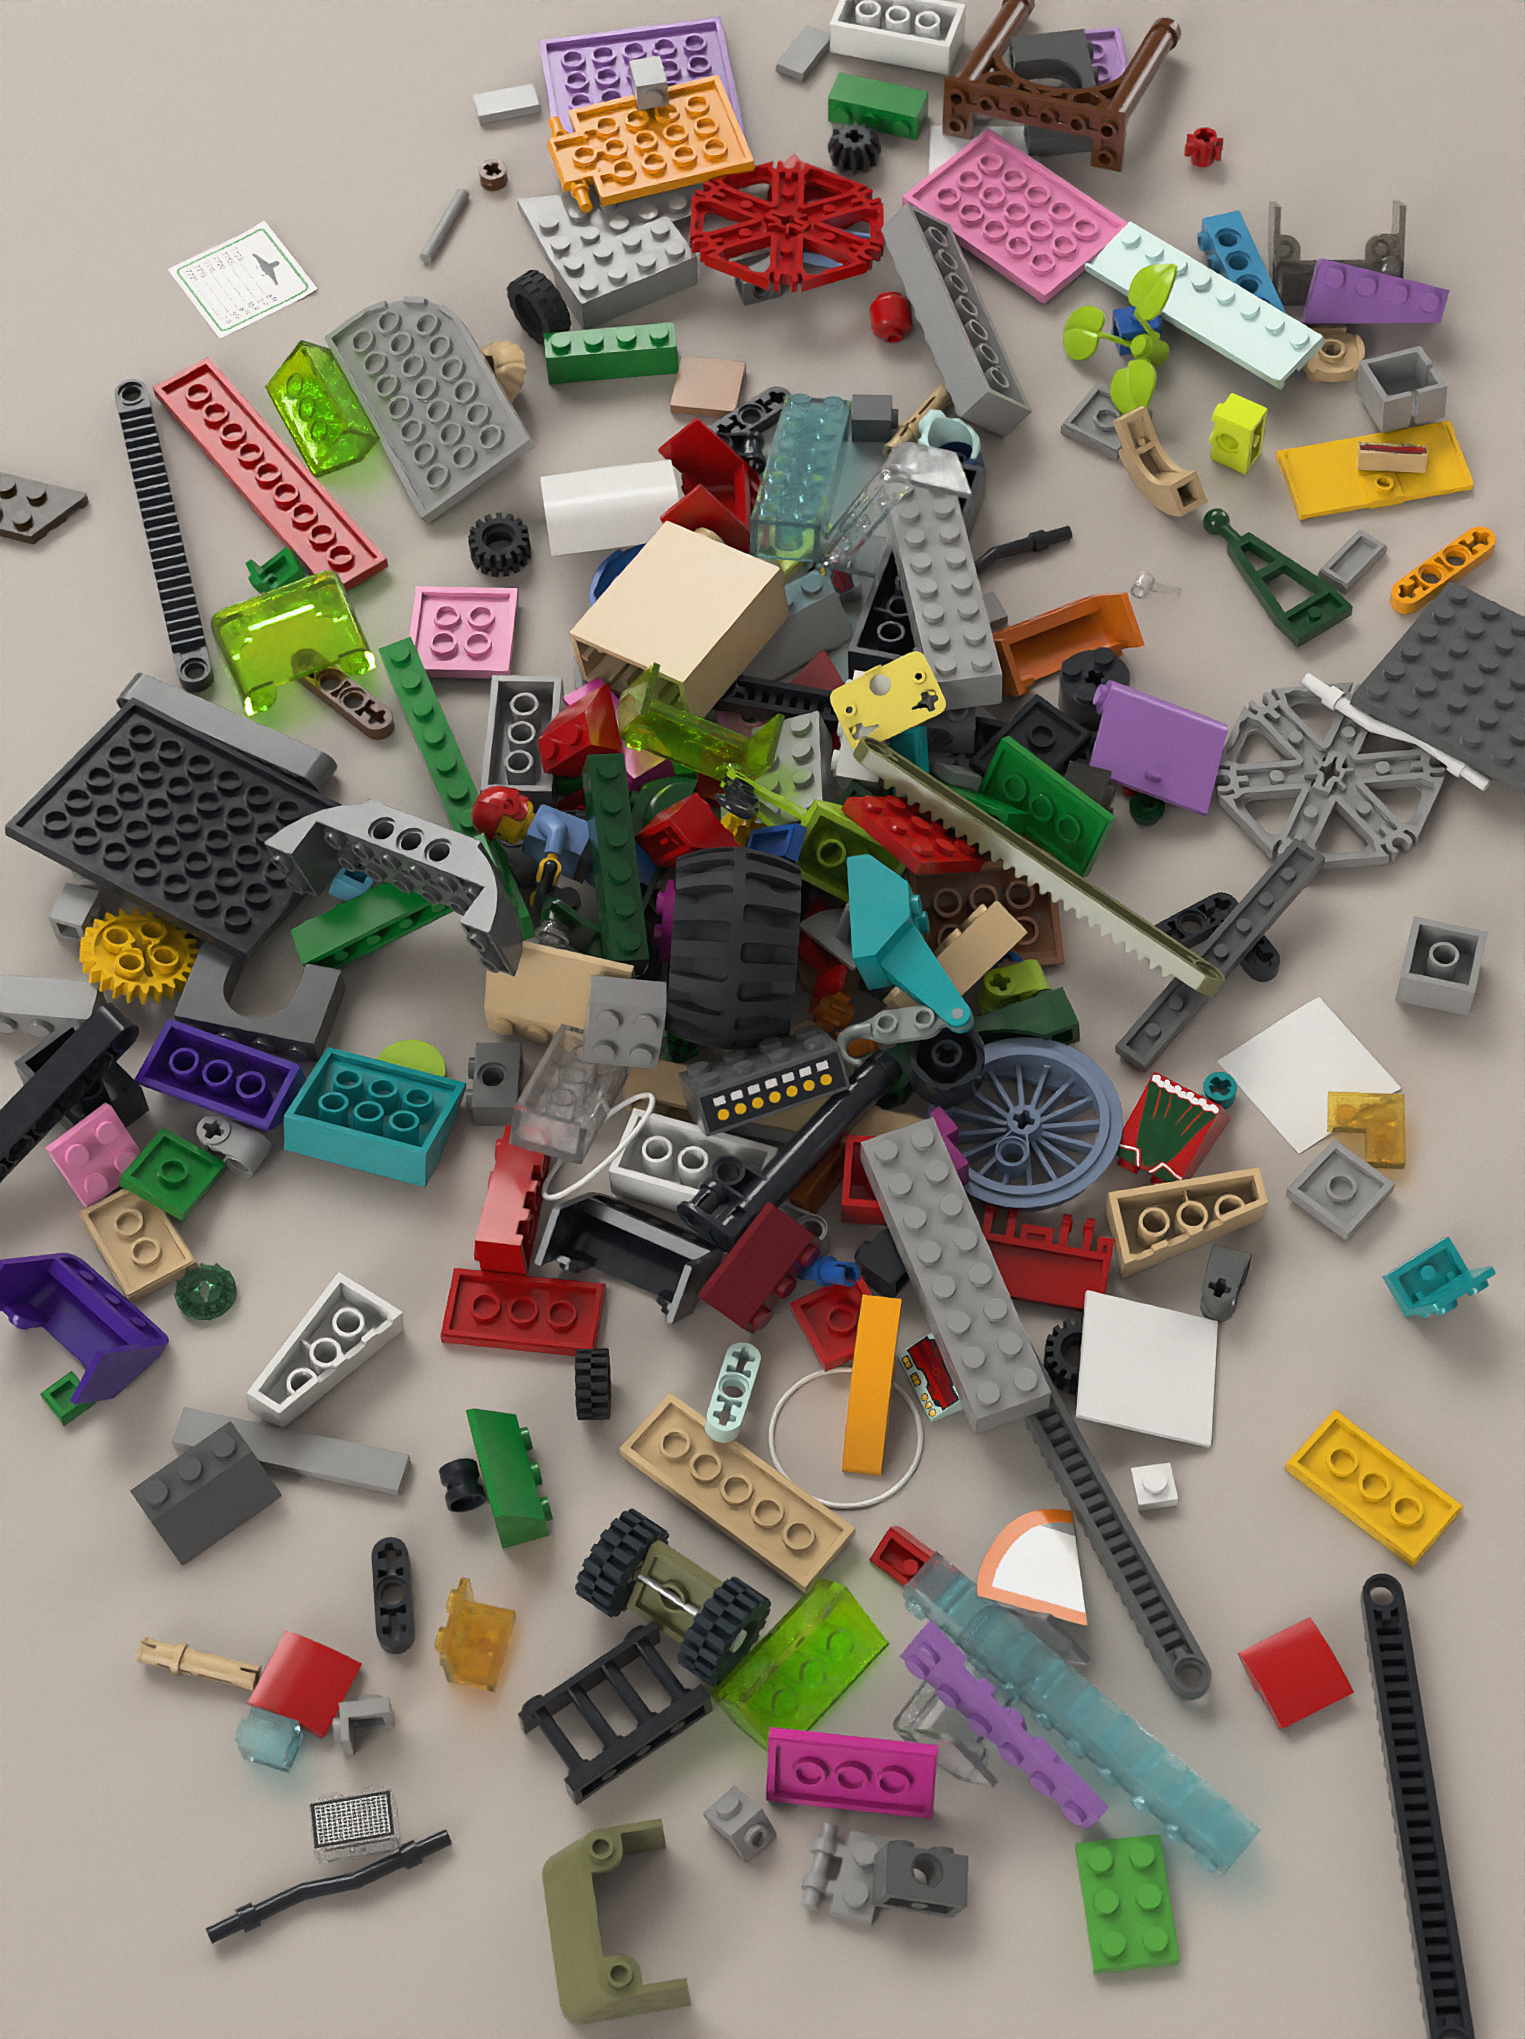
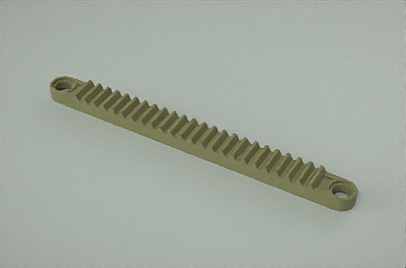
M867 736L862 737L853 752L854 758L884 779V788L886 790L896 787V796L898 798L906 794L908 796V805L911 806L918 802L920 804L919 812L922 814L930 810L932 812L931 820L935 822L943 819V828L945 830L955 827V836L957 838L967 835V844L971 846L978 843L979 853L983 854L990 851L991 861L1004 860L1003 869L1008 870L1014 867L1016 869L1015 877L1020 878L1026 875L1028 877L1027 885L1030 887L1038 883L1040 885L1039 893L1043 895L1048 891L1051 892V901L1053 903L1063 900V909L1065 911L1075 908L1078 920L1086 916L1088 917V926L1090 928L1097 924L1100 925V934L1102 936L1109 932L1112 933V943L1125 942L1124 951L1128 953L1133 949L1137 950V959L1139 961L1146 957L1149 958V968L1162 967L1161 976L1164 978L1172 974L1204 995H1216L1225 981V977L1215 966L884 743Z

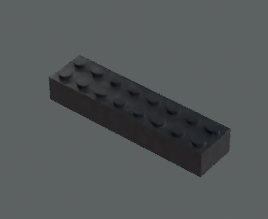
M920 456L912 478L952 473L968 540L970 541L985 498V467ZM890 538L848 648V678L852 680L855 670L865 672L878 665L884 666L910 652L916 651ZM916 674L915 678L920 680L922 674Z

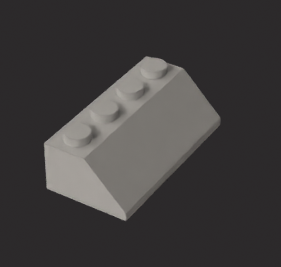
M817 569L784 586L790 616L740 675L781 681L804 668L820 651L825 650L828 655L851 642L854 631L838 595Z

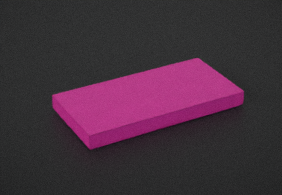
M770 1727L766 1801L932 1819L938 1745Z

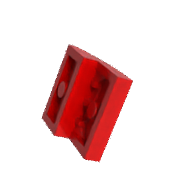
M1310 1617L1237 1653L1254 1690L1261 1692L1278 1729H1283L1354 1693L1333 1651Z
M285 1630L246 1704L282 1723L287 1720L323 1739L339 1710V1703L343 1702L362 1663L321 1643Z

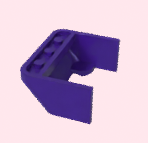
M54 1253L0 1259V1311L4 1312L8 1316L9 1322L17 1328L27 1330L29 1328L43 1327L88 1368L70 1399L74 1405L115 1398L156 1361L169 1342L168 1336L81 1258L69 1253Z

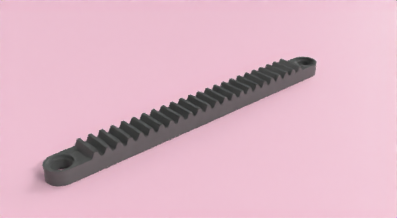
M1032 1346L1051 1390V1398L1048 1409L1023 1417L1028 1431H1031L1034 1443L1038 1444L1042 1457H1045L1049 1470H1052L1056 1483L1061 1486L1063 1496L1067 1497L1071 1510H1074L1078 1523L1083 1527L1085 1536L1090 1539L1093 1551L1097 1552L1101 1565H1104L1108 1578L1113 1581L1115 1591L1119 1592L1122 1604L1127 1607L1131 1620H1134L1138 1633L1142 1634L1146 1648L1150 1649L1154 1662H1157L1170 1688L1182 1699H1199L1206 1694L1210 1687L1212 1676L1210 1665ZM1184 1668H1194L1200 1672L1202 1681L1196 1686H1187L1180 1681L1178 1674Z

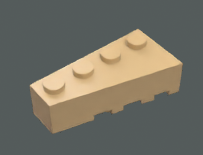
M1260 1167L1108 1192L1105 1212L1111 1238L1115 1239L1114 1251L1121 1280L1263 1219L1268 1199Z

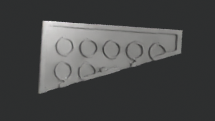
M703 183L603 207L597 192H590L589 198L593 209L588 213L581 212L577 200L571 194L519 198L517 203L523 218L553 271V262L666 215H668L677 229L691 225L692 194L695 195L696 189L703 191ZM716 214L707 215V216L704 218V220H705V219H708V218H711V217H714V216H717V215H716Z

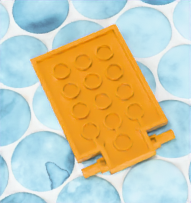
M719 75L668 86L669 105L638 110L635 96L631 95L568 110L569 121L574 133L569 134L567 130L563 129L559 117L553 116L549 118L548 124L552 134L547 141L548 151L563 191L571 192L572 197L577 200L581 212L588 213L593 209L589 198L590 185L595 186L603 207L702 183L725 174L754 170V159Z

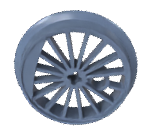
M1018 1037L983 1045L985 1064L982 1083L985 1081L991 1083L1007 1112L979 1092L970 1100L995 1118L959 1109V1105L944 1110L952 1121L958 1120L988 1128L959 1131V1144L990 1141L962 1154L969 1164L995 1152L994 1157L978 1173L969 1167V1183L963 1186L965 1192L984 1204L991 1203L996 1205L998 1209L1007 1211L1010 1208H1020L1019 1212L1041 1211L1070 1201L1092 1185L1105 1172L1118 1150L1123 1130V1113L1121 1102L1113 1083L1102 1068L1091 1058L1077 1049L1053 1040L1044 1041L1043 1038ZM998 1079L1017 1082L1019 1106L1014 1107ZM1023 1083L1037 1086L1030 1105H1025ZM1045 1088L1056 1091V1093L1039 1110H1037ZM1067 1095L1080 1099L1051 1113ZM928 1103L926 1119L931 1118V1111L937 1108L933 1104ZM1090 1108L1095 1110L1098 1120L1060 1123ZM1099 1132L1095 1144L1061 1136ZM1054 1146L1088 1156L1079 1165ZM1029 1151L1034 1155L1049 1182L1039 1185L1032 1184ZM1042 1152L1070 1172L1057 1179ZM1011 1154L1019 1155L1022 1158L1015 1163L1005 1161ZM997 1169L999 1174L1003 1176L1002 1183L988 1179V1177ZM1026 1174L1027 1186L1010 1185L1011 1179H1018Z

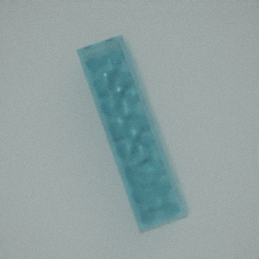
M801 393L792 396L786 395L750 519L751 556L820 562L851 435V400H843L837 396L812 398Z

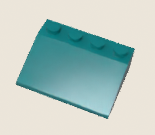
M327 1047L284 1115V1150L426 1187L440 1162L466 1091V1083Z

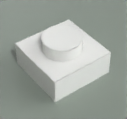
M1170 1463L1131 1468L1130 1477L1138 1511L1177 1505L1178 1495Z

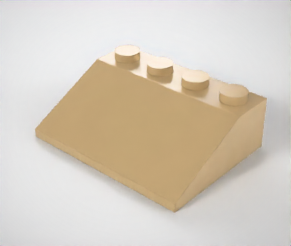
M523 941L522 955L515 976L501 971L493 973L487 969L484 1004L487 1027L501 1035L513 1034L526 1037L535 1043L542 1044L548 1042L561 1045L570 1051H583V1031L591 975L635 979L634 966Z

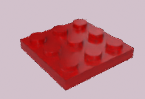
M868 795L865 797H848L841 808L845 814L915 875L979 872L986 861L975 851L976 846L974 844L969 846L967 839L957 838L951 828L945 830L943 828V819L934 822L931 820L932 813L930 811L923 814L920 813V804L918 802L911 806L908 805V796L899 798L891 795L886 797H872Z

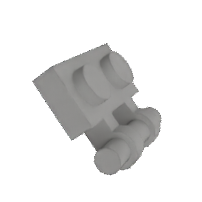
M822 1823L819 1836L813 1839L811 1853L814 1856L810 1872L805 1874L801 1888L805 1892L801 1905L807 1909L817 1910L821 1896L831 1898L833 1901L830 1916L872 1926L876 1906L872 1905L874 1855L889 1843L891 1839L850 1830L847 1845H842L835 1842L838 1827L830 1823ZM830 1860L842 1862L837 1882L826 1878Z

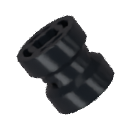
M469 1458L457 1459L446 1463L439 1469L441 1484L447 1488L445 1500L449 1511L456 1513L467 1512L484 1504L486 1501L484 1489L477 1482L480 1476L477 1461Z

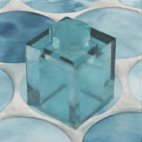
M252 1707L248 1718H243L238 1725L235 1742L243 1759L289 1773L303 1740L304 1733L299 1721Z

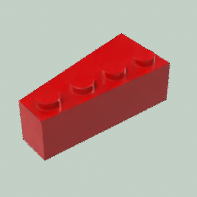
M506 1125L503 1137L498 1138L496 1141V1163L494 1170L489 1175L488 1192L474 1240V1260L479 1261L481 1271L529 1275L543 1204L541 1188L549 1173L554 1149L550 1129Z

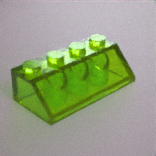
M300 340L265 388L310 472L314 477L320 478L361 462L380 437L331 349Z
M819 1578L710 1694L730 1720L768 1753L770 1727L809 1731L889 1645V1642L845 1585Z

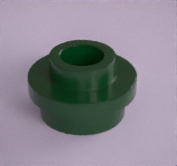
M1141 792L1134 795L1129 803L1130 815L1136 823L1142 826L1154 825L1163 817L1165 812L1164 801Z

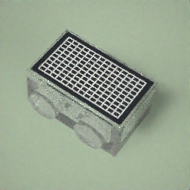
M370 1786L362 1789L360 1794L343 1796L340 1793H329L318 1798L319 1801L308 1802L312 1847L319 1864L398 1851L397 1847L402 1845L397 1801L392 1788L385 1789L382 1786Z

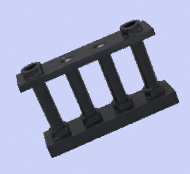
M655 1621L645 1627L639 1625L633 1628L624 1637L622 1643L544 1696L536 1695L529 1699L522 1706V1711L518 1713L520 1726L524 1733L527 1734L539 1726L569 1768L568 1776L564 1778L568 1795L576 1805L713 1711L711 1696L703 1685L700 1684L693 1690L690 1688L685 1689L654 1646L661 1642L659 1626ZM640 1656L672 1698L671 1705L660 1713L649 1710L621 1671L623 1667ZM606 1679L638 1722L637 1728L625 1737L616 1735L587 1695L588 1691ZM571 1703L575 1705L604 1745L603 1752L590 1761L582 1759L552 1717Z

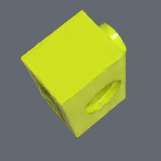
M1234 393L1230 394L1224 404L1219 403L1211 419L1214 422V429L1209 438V444L1212 445L1210 459L1246 475L1262 453L1268 408Z

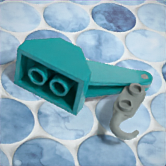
M870 854L847 857L852 958L868 990L891 987L894 984L917 1002L919 1006L884 1010L863 1023L845 1028L836 1040V1043L840 1046L844 1064L851 1067L862 1065L860 1059L851 1058L846 1051L847 1045L855 1039L864 1038L882 1044H895L930 1039L945 1027H948L955 1033L969 1031L974 1024L973 1014L924 940V934L930 932L927 912L922 911L920 896L913 894L909 883Z

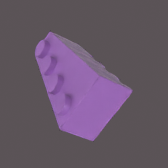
M1320 258L1316 262L1300 323H1441L1450 290Z

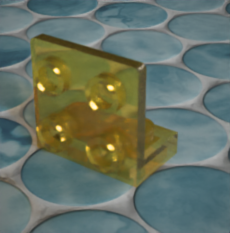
M461 1577L458 1588H452L448 1596L446 1612L450 1613L447 1625L446 1627L441 1626L436 1636L435 1651L439 1652V1665L443 1666L447 1682L495 1692L516 1620L515 1610L476 1602L470 1579Z

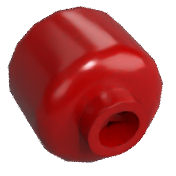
M889 291L881 293L871 303L869 308L871 329L876 337L884 339L887 343H897L902 341L903 337L912 331L913 317L911 304L899 292Z

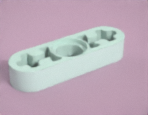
M739 1342L731 1345L726 1352L705 1421L707 1435L717 1442L726 1443L736 1439L743 1423L761 1361L760 1352L749 1343ZM740 1359L747 1361L743 1374L736 1372L737 1363ZM734 1386L739 1388L743 1395L738 1398H731L725 1395L722 1389ZM723 1410L730 1412L726 1426L719 1424Z

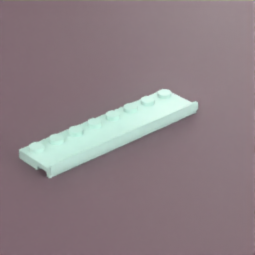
M1129 222L1090 263L1086 262L1084 264L1086 272L1127 297L1133 277L1143 267L1167 263L1178 265L1171 294L1159 315L1280 390L1285 386L1284 381L1294 370L1299 371L1325 344L1321 334L1132 222Z

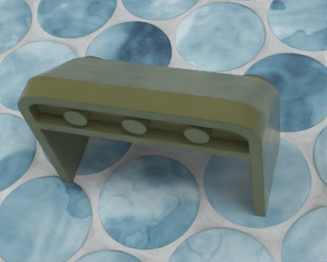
M662 1818L593 1830L552 1855L543 1866L542 1880L559 2003L563 2015L572 2023L588 2024L691 2006L687 1978L643 1985L640 1966L632 1957L623 1954L606 1957L603 1955L592 1875L614 1870L620 1864L623 1855L667 1848Z

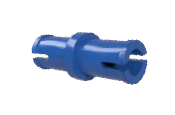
M823 1255L817 1258L810 1267H804L796 1278L812 1280L818 1285L826 1287L833 1286L834 1284L853 1287L855 1286L853 1281L858 1282L861 1274L860 1268L856 1263L838 1261L835 1257Z

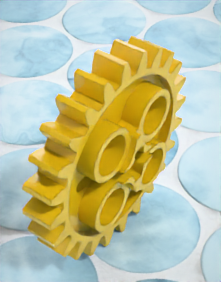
M133 908L132 915H127L123 909H119L118 917L115 918L107 912L105 913L104 921L94 919L93 928L86 927L85 937L81 938L79 962L83 963L82 973H90L89 983L100 982V992L108 989L113 990L112 999H116L123 994L126 995V1003L130 1004L133 998L137 997L141 1004L145 1005L147 998L152 997L157 1004H160L162 995L173 1000L175 991L183 993L199 950L195 949L197 941L196 939H188L189 932L185 930L178 931V926L167 923L161 917L154 918L153 913L149 911L145 915H140L139 910Z

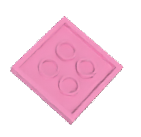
M416 586L409 637L414 642L428 677L492 679V675H510L519 601L518 588Z

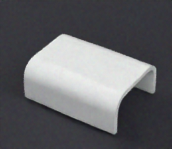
M671 459L540 477L551 556L647 544L664 525L660 521V516L679 501Z

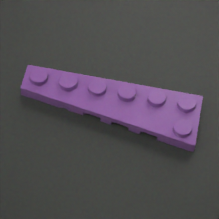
M930 1620L900 1655L905 1661V1666L909 1672L918 1679H925L936 1690V1694L942 1703L950 1708H956L967 1719L969 1727L977 1735L984 1738L987 1737L999 1748L1000 1756L1008 1764L1014 1767L1018 1766L1030 1777L1032 1786L1039 1793L1050 1796L1062 1807V1813L1070 1822L1075 1825H1081L1086 1830L1091 1827L1109 1807L1060 1758L1058 1753L1044 1739L1037 1736L1031 1737L1026 1732L1025 1719L1015 1708L1002 1707L996 1701L994 1695L996 1688L985 1677L981 1680L976 1679L962 1665L967 1660L966 1656Z

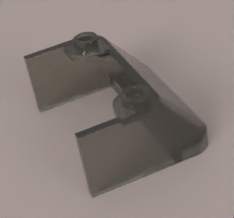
M1393 200L1391 233H1379L1369 238L1365 245L1364 260L1331 261L1403 278L1407 205L1400 200ZM1269 201L1268 264L1270 279L1283 306H1305L1317 260H1300L1301 249L1298 241L1291 235L1280 234L1281 206L1276 201Z

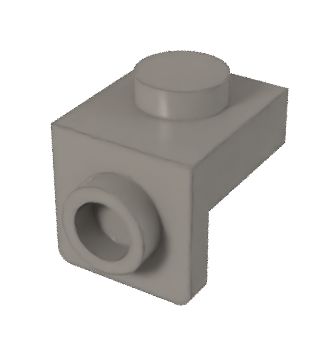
M367 1694L360 1696L357 1701L339 1703L340 1717L333 1718L335 1743H342L346 1755L355 1754L354 1732L395 1727L394 1711L389 1697H382L378 1694Z
M735 1786L703 1813L709 1825L733 1843L740 1857L746 1862L750 1861L777 1835L763 1809Z

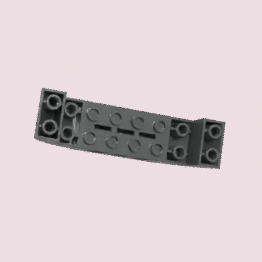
M368 799L365 804L342 805L305 816L284 827L264 843L272 855V863L287 878L285 881L287 886L298 894L306 892L319 898L340 869L344 867L351 872L358 870L366 873L376 882L382 883L386 881L394 884L404 893L410 894L414 892L434 905L442 903L449 906L453 911L463 916L459 922L467 934L466 939L468 943L476 949L481 957L480 963L493 973L501 971L511 976L516 975L522 955L523 942L520 918L505 890L507 885L481 841Z

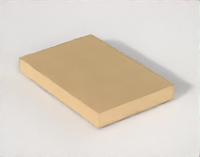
M124 1188L78 1212L81 1221L126 1299L131 1303L198 1268L194 1257L167 1212Z

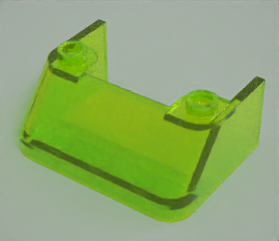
M655 662L620 695L617 706L619 736L625 742V745L631 749L645 750L720 781H723L729 769L736 770L752 781H756L773 766L785 718L782 714L778 713L752 737H747L652 698L661 666Z

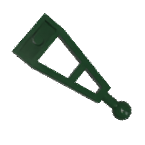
M1214 508L1205 514L1203 518L1205 530L1211 535H1221L1229 543L1227 546L1228 556L1275 626L1297 647H1300L1352 615L1353 606L1330 584L1252 533L1248 532L1241 536L1230 526V517L1226 511ZM1249 550L1269 564L1256 571L1244 553ZM1285 574L1315 595L1284 612L1266 584Z

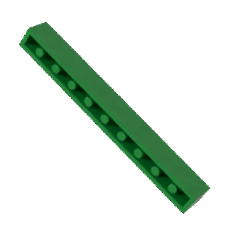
M408 637L379 648L386 674L452 830L468 837L480 835L474 828L471 819L473 804L478 797L477 790L412 638ZM495 838L492 844L497 849L510 882L505 887V890L520 918L523 941L536 936L533 924L498 839Z

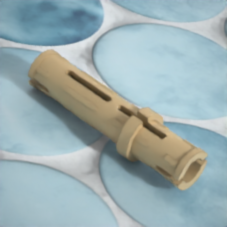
M939 384L910 419L903 421L898 426L896 435L883 447V454L889 461L898 463L912 446L918 444V440L921 438L919 422L927 414V411L930 409L943 411L953 401L943 384Z
M145 1636L141 1639L136 1661L169 1669L173 1675L180 1676L182 1673L241 1687L252 1692L256 1686L255 1683L261 1677L262 1667L260 1665L244 1663L188 1648L189 1644L182 1642L174 1645Z

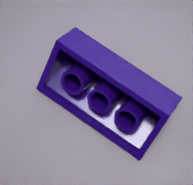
M168 1018L134 1080L139 1085L260 1129L271 1131L284 1122V1115L304 1085L306 1078L299 1064Z

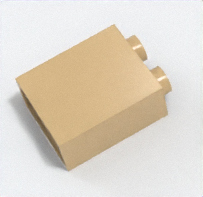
M666 521L569 632L582 679L590 682L599 677L604 684L609 685L612 693L695 729L790 616L783 583L785 573L781 565L764 552L754 551L749 555L729 547L717 534L709 529L697 528L693 532Z

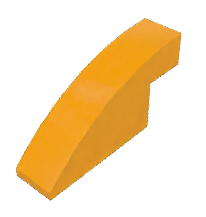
M862 1295L849 1394L842 1471L882 1475L897 1369V1343L902 1315V1299Z

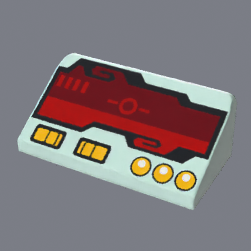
M932 1333L926 1335L898 1355V1359L930 1423L964 1409Z

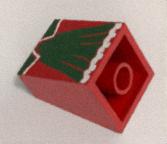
M1154 1071L1122 1130L1121 1141L1115 1154L1119 1158L1117 1165L1137 1175L1139 1169L1152 1175L1150 1183L1154 1185L1191 1179L1231 1117L1222 1106Z

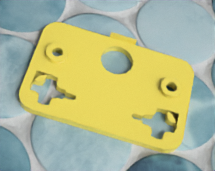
M918 651L910 652L884 666L878 665L865 671V675L836 688L830 695L831 705L849 744L854 750L861 740H854L853 735L857 733L856 726L862 723L865 728L879 725L878 728L869 734V737L884 742L942 714L947 705L926 657ZM918 673L922 674V678L920 680H917L915 678L916 674ZM879 675L888 677L891 682L890 690L881 696L875 695L870 688L872 679ZM924 692H928L930 696H938L939 700L934 703L935 710L929 712L926 707L912 710L923 700L921 694ZM848 707H852L853 711L851 713L846 712Z

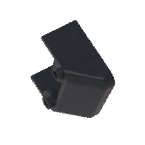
M588 1192L553 1206L534 1264L543 1266L556 1260L560 1262L559 1266L562 1269L572 1273H580L582 1269L597 1268L658 1295L656 1302L662 1307L661 1311L667 1315L665 1322L674 1324L693 1313L701 1299L697 1294L719 1267L724 1251L692 1231L611 1196L597 1192Z

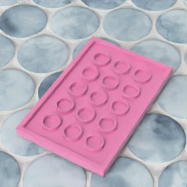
M989 128L903 195L902 200L903 206L908 203L950 224L960 246L1043 304L1047 303L1085 271L1084 264L1086 262L1090 263L1128 224Z

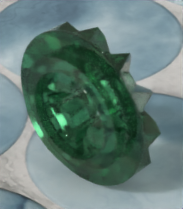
M201 1262L199 1267L192 1270L186 1268L185 1275L181 1280H176L177 1288L174 1296L179 1309L186 1316L195 1320H211L223 1315L230 1309L236 1298L237 1287L229 1270L226 1271L218 1263L215 1265H205ZM205 1280L210 1288H213L209 1290L208 1302H205L200 1292H195L201 1290V1284Z

